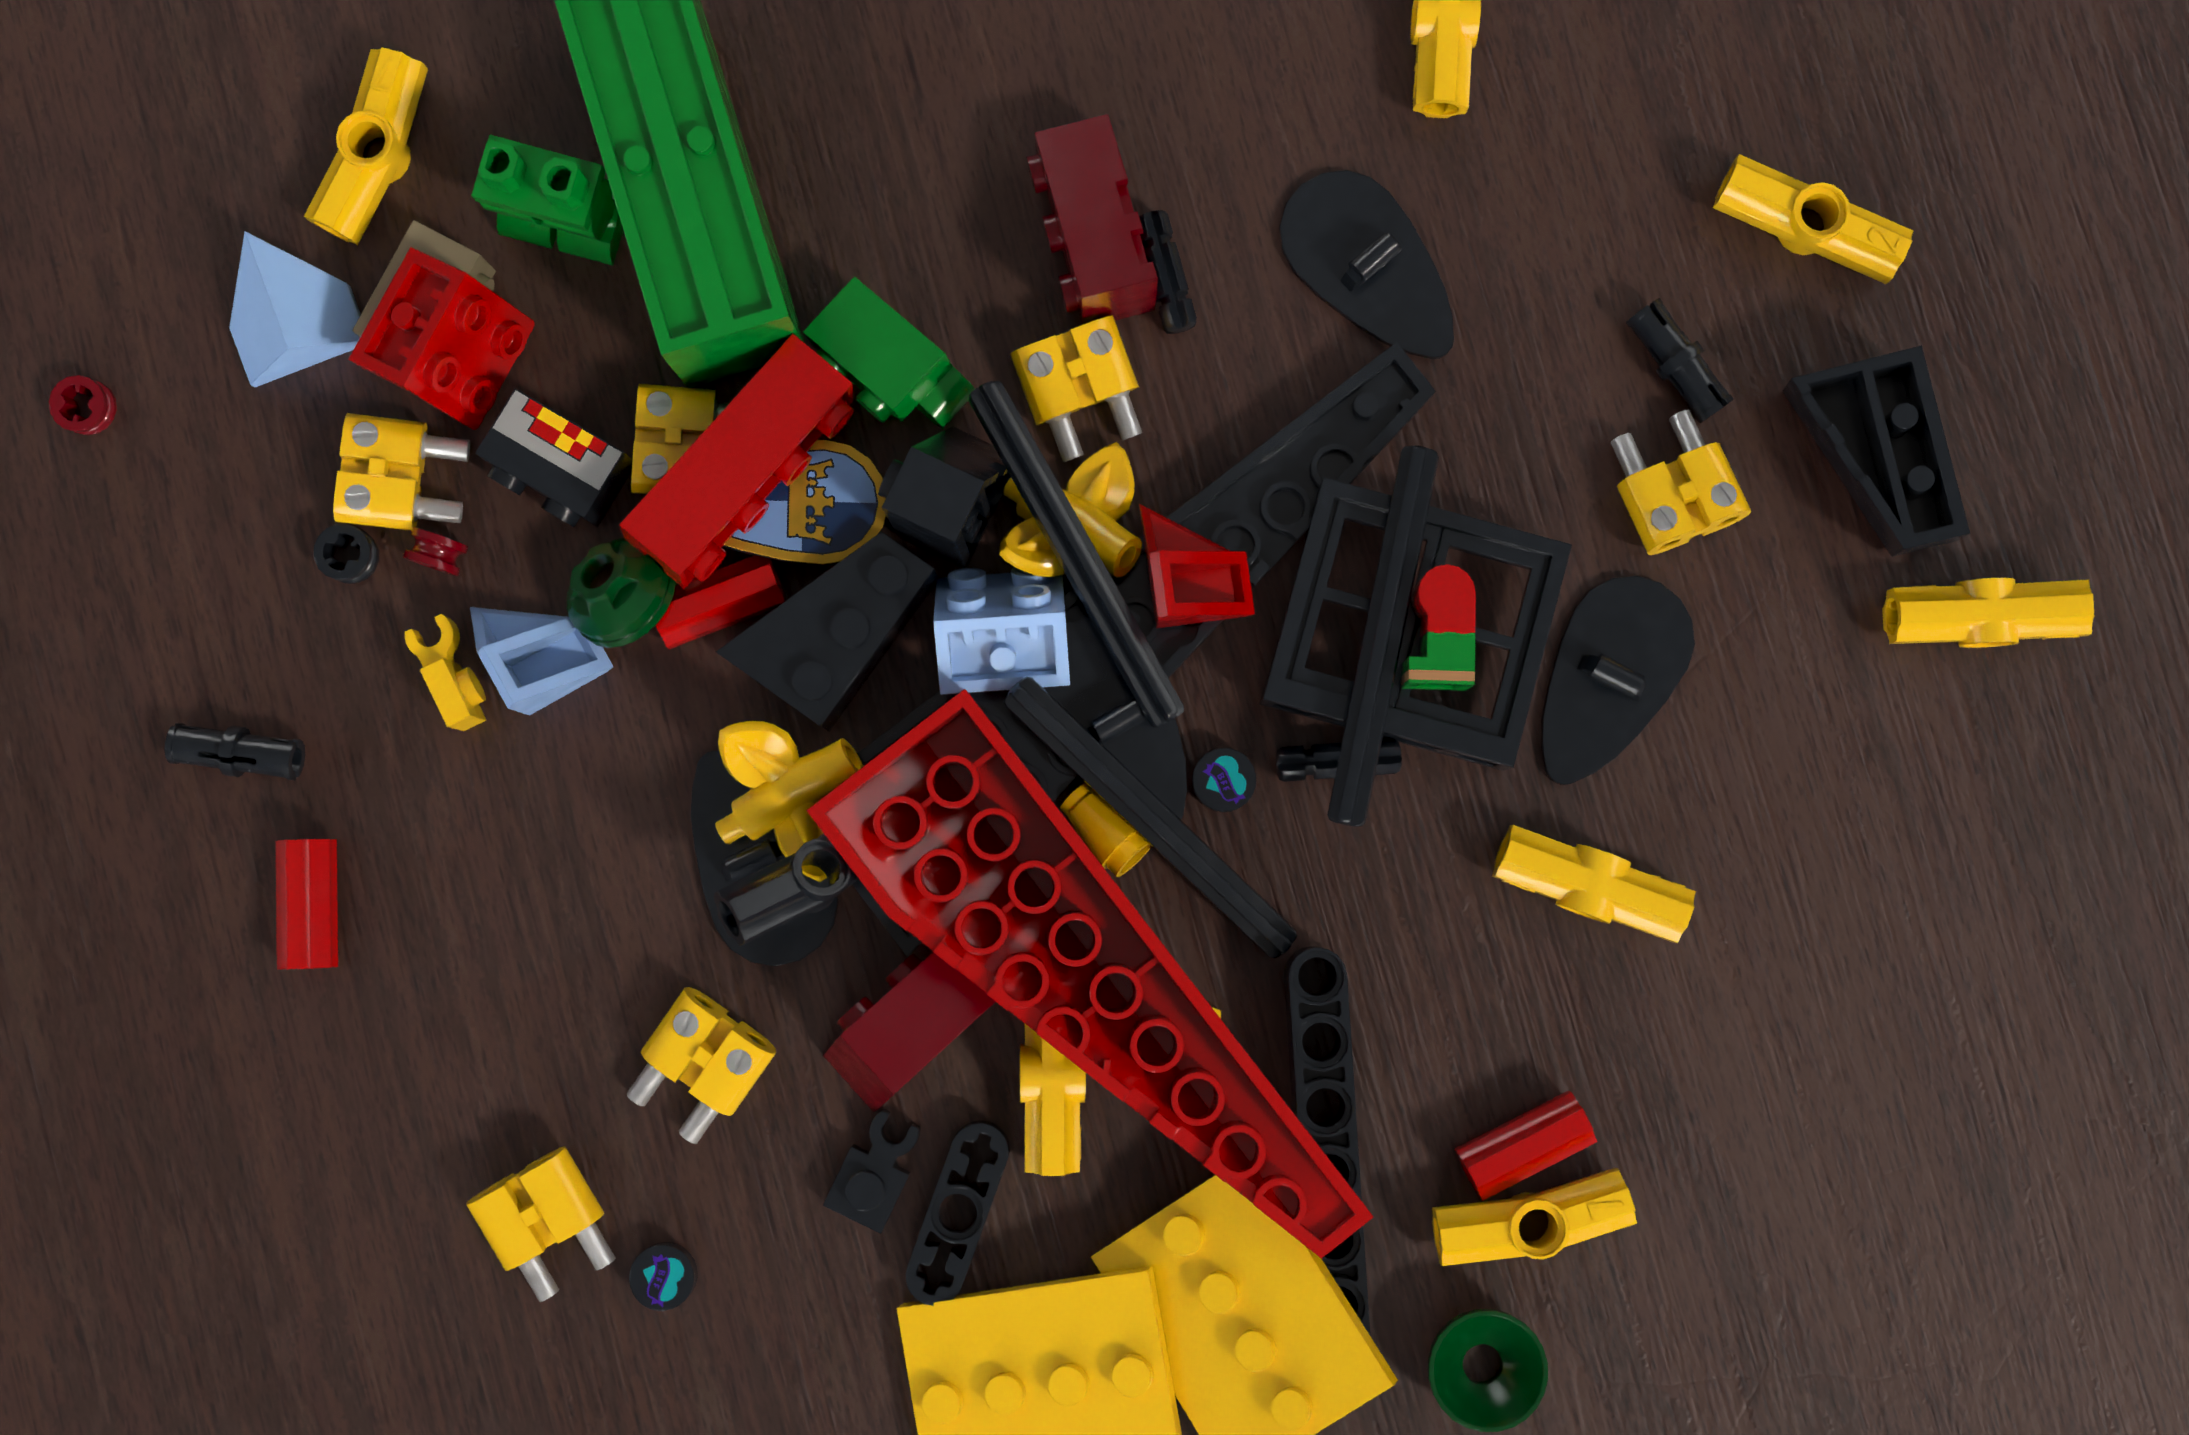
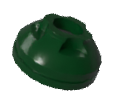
M625 538L615 539L589 549L587 556L580 564L573 568L567 593V612L572 624L588 641L606 648L621 647L638 640L660 621L672 601L676 582L664 572L662 565L649 554L644 556ZM610 562H614V569L610 578L600 587L590 589V584L598 573Z
M1475 1309L1461 1313L1451 1319L1438 1332L1428 1356V1380L1432 1394L1439 1406L1453 1421L1468 1429L1479 1432H1500L1517 1426L1537 1409L1545 1394L1548 1382V1362L1544 1348L1536 1334L1523 1321L1506 1312L1494 1309ZM1476 1345H1490L1497 1350L1500 1357L1498 1372L1494 1377L1486 1381L1478 1382L1468 1378L1463 1369L1465 1354Z

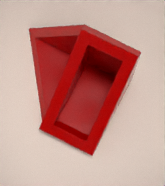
M1139 504L1156 629L1246 617L1255 614L1246 551H1230Z

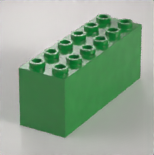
M554 0L662 357L687 388H693L764 366L792 334L805 343L701 1Z

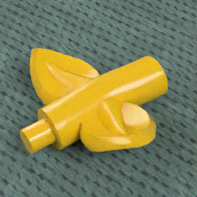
M1115 442L1101 448L1088 457L1071 475L1063 492L1108 572L1115 577H1122L1132 569L1138 560L1142 549V541L1116 522L1130 508L1134 496V477L1125 450ZM1010 478L1005 485L1004 495L1017 503V514L1025 519V521L1005 534L999 546V555L1010 565L1029 574L1041 577L1063 575L1064 571L1015 483Z
M744 721L726 726L719 731L718 738L723 764L728 773L737 782L750 788V790L732 801L733 813L715 823L717 832L726 844H731L744 835L755 841L774 829L778 846L784 856L788 857L796 853L804 843L817 839L823 834L806 810L863 767L858 754L850 743L842 738L822 749L799 758L797 746L789 733L775 724L764 721ZM813 865L802 866V874L811 879L821 882L827 878L825 872L819 867Z

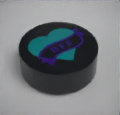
M1219 748L1206 753L1198 761L1192 774V788L1195 796L1202 805L1216 812H1231L1239 809L1250 800L1256 787V773L1252 763L1244 754L1230 748Z
M661 1242L648 1247L635 1259L629 1275L630 1288L635 1298L645 1307L656 1311H666L679 1306L691 1295L697 1283L698 1271L694 1258L684 1247L671 1242Z

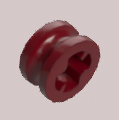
M80 375L68 376L59 381L51 391L48 401L50 414L58 425L66 430L83 435L98 434L107 429L114 420L117 411L116 398L111 389L101 382ZM78 393L89 397L93 394V397L88 402V407L92 411L88 418L76 414L74 417L72 416L78 408L77 403L73 399Z
M413 527L411 535L415 539V545L412 549L404 551L403 558L443 573L458 576L460 568L456 565V559L459 555L467 553L468 546L447 537Z

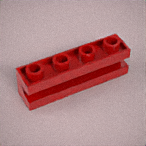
M792 334L619 524L625 540L644 556L649 554L661 564L664 572L683 589L695 577L701 582L706 580L724 560L727 552L722 547L738 529L744 534L749 532L764 516L769 508V503L765 499L781 481L786 486H789L804 472L812 459V456L807 453L823 434L829 439L833 438L849 421L854 412V409L849 406L853 402V383L796 335Z

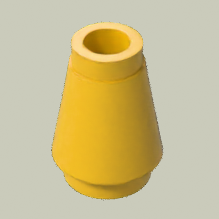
M1086 783L1074 790L1060 807L1068 816V820L1104 869L1108 868L1116 877H1120L1128 872L1152 847Z

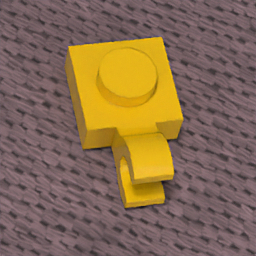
M440 614L435 617L436 623L441 630V638L436 645L427 647L419 631L414 629L405 631V642L409 650L418 657L423 666L419 670L446 726L466 731L486 721L479 705L486 701V696L470 667L462 669L460 664L454 662V653L460 642L459 629L451 618Z

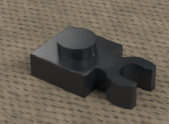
M886 1109L881 1110L874 1117L870 1125L869 1134L873 1144L870 1152L855 1144L851 1146L823 1206L880 1234L911 1173L895 1165L898 1156L908 1153L915 1146L920 1136V1126L913 1123L904 1140L900 1142L890 1141L884 1134V1125L890 1115V1111Z

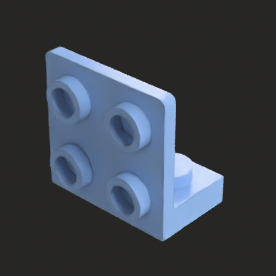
M1015 567L1011 570V573L986 575V572L982 569L963 568L950 572L948 577L937 579L933 622L940 695L956 694L964 689L968 693L1010 690L1017 682L1027 676L1033 678L1042 687L1070 685L1063 575L1041 577L1029 574Z

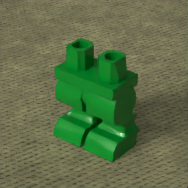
M490 134L471 196L476 202H480L483 209L497 213L498 235L553 249L557 236V246L560 252L612 266L614 264L624 230L609 180L604 179L606 170L603 165Z

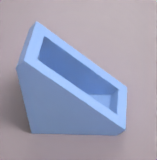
M245 231L229 328L250 385L258 387L354 350L360 337L352 330L361 313L351 286Z
M470 607L477 654L508 709L530 716L613 668L604 648L593 644L583 637L567 616Z

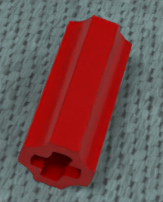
M754 555L714 571L702 582L695 578L685 589L680 585L675 586L672 601L663 617L656 624L657 631L661 635L666 648L672 649L771 611L787 600L785 591L772 560Z
M337 839L275 841L277 970L338 967Z
M1568 1090L1460 1145L1454 1150L1468 1181L1479 1199L1484 1201L1595 1144L1597 1139L1585 1111L1573 1093Z

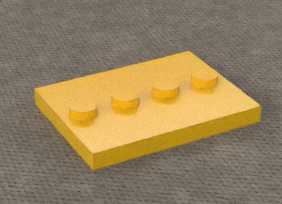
M1216 1175L1091 1256L1100 1273L1147 1266L1153 1267L1175 1396L1199 1435H1315L1393 1387L1398 1381L1323 1260Z
M1152 1266L960 1294L951 1300L934 1302V1306L914 1301L903 1303L896 1308L918 1435H1182Z

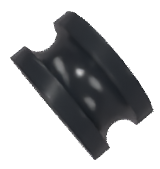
M335 524L326 528L318 536L314 545V560L318 569L326 576L345 584H357L368 579L375 572L379 562V549L375 540L367 532L349 524ZM349 538H355L351 546L360 550L358 561H347L345 570H338L342 562L333 559L335 547L344 548Z

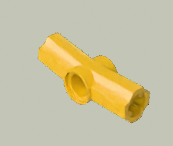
M1413 0L1411 44L1416 45L1413 111L1432 118H1449L1454 115L1466 114L1469 108L1472 48H1475L1478 38L1481 0Z
M383 47L381 49H370L353 112L338 127L336 134L338 151L304 215L308 221L346 242L359 244L389 184L400 179L408 170L411 156L407 140L428 71L423 62L415 60L402 52ZM375 138H385L384 147L379 154L372 158H363L364 149L370 141Z
M2014 578L1972 579L1957 582L1955 586L1929 585L1892 588L1887 590L1885 605L1882 608L1883 629L1888 635L1889 644L1959 642V647L1963 648L2008 646L2018 644L2019 639L2078 638L2092 634L2094 618L2093 593L2090 589L2089 580L2015 583Z
M1025 1024V1044H1020L1019 1065L1020 1103H1025V1173H1034L1041 1176H1065L1066 1174L1080 1172V1103H1085L1086 1072Z
M1612 1168L1538 1193L1523 1192L1514 1195L1510 1199L1432 1207L1434 1241L1441 1266L1525 1256L1544 1260L1555 1256L1564 1247L1637 1224L1635 1216L1636 1209L1629 1188L1625 1184L1618 1168ZM1535 1209L1544 1210L1548 1217V1228L1545 1234L1534 1241L1522 1240L1519 1233V1223L1522 1217Z

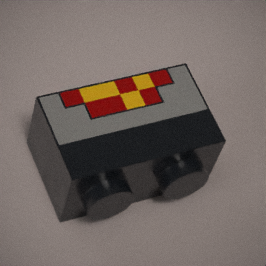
M516 388L475 453L492 465L487 477L521 496L526 486L546 497L541 508L572 527L576 526L580 518L598 527L632 472V459L625 452Z

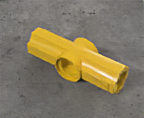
M1740 154L1735 158L1723 179L1713 206L1714 209L1777 236L1783 247L1792 253L1799 255L1816 253L1884 284L1893 279L1913 241L1911 240L1913 230L1850 203L1843 191L1836 186L1823 182L1809 185ZM1802 208L1812 209L1820 215L1824 224L1822 231L1814 230L1805 224L1801 214Z
M1515 825L1509 826L1495 859L1492 877L1500 879L1504 883L1557 900L1555 905L1587 918L1610 924L1612 920L1673 943L1679 942L1681 935L1688 927L1694 910L1696 891L1685 888L1686 886L1633 869L1630 867L1631 862L1611 853L1582 844H1576V847Z

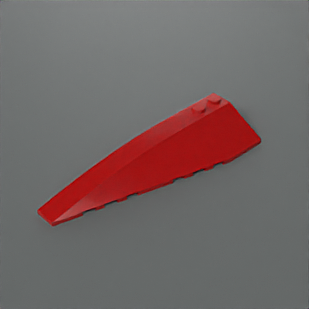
M966 689L958 693L806 810L890 919L904 930L910 932L947 964L967 977L1004 1009L1010 1011L1042 1039L1122 1102L1124 1101L1138 1112L1151 1125L1170 1140L1176 1142L1200 1161L1203 1166L1222 1181L1228 1183L1321 1259L1374 1217Z

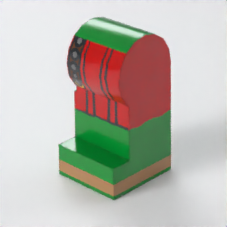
M1449 564L1436 566L1426 572L1413 590L1411 599L1413 610L1421 620L1420 657L1409 656L1402 662L1401 689L1466 691L1475 685V586L1469 574L1460 567Z

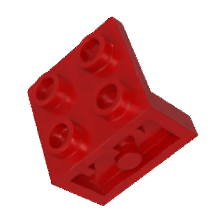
M410 247L348 360L411 392L461 424L476 430L479 428L487 412L494 405L497 394L517 357L523 352L535 323L531 318L466 272Z

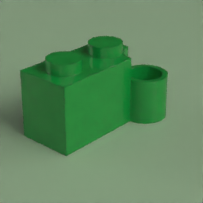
M855 276L803 331L816 349V353L861 390L855 396L856 400L881 423H884L891 414L902 422L916 407L936 426L944 429L967 404L970 393L975 390L973 385L953 367L945 352Z

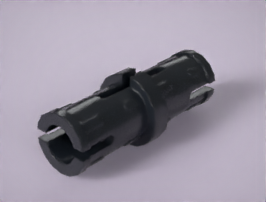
M1660 298L1653 301L1650 306L1644 307L1626 322L1660 366L1656 373L1662 381L1667 378L1671 381L1696 415L1700 424L1734 400L1700 355L1705 350L1698 341L1691 343L1674 321Z
M175 723V726L170 727L165 740V757L169 763L218 768L223 775L238 778L247 772L296 780V777L301 775L305 762V745L302 740L252 735L249 729L240 726H230L226 731Z

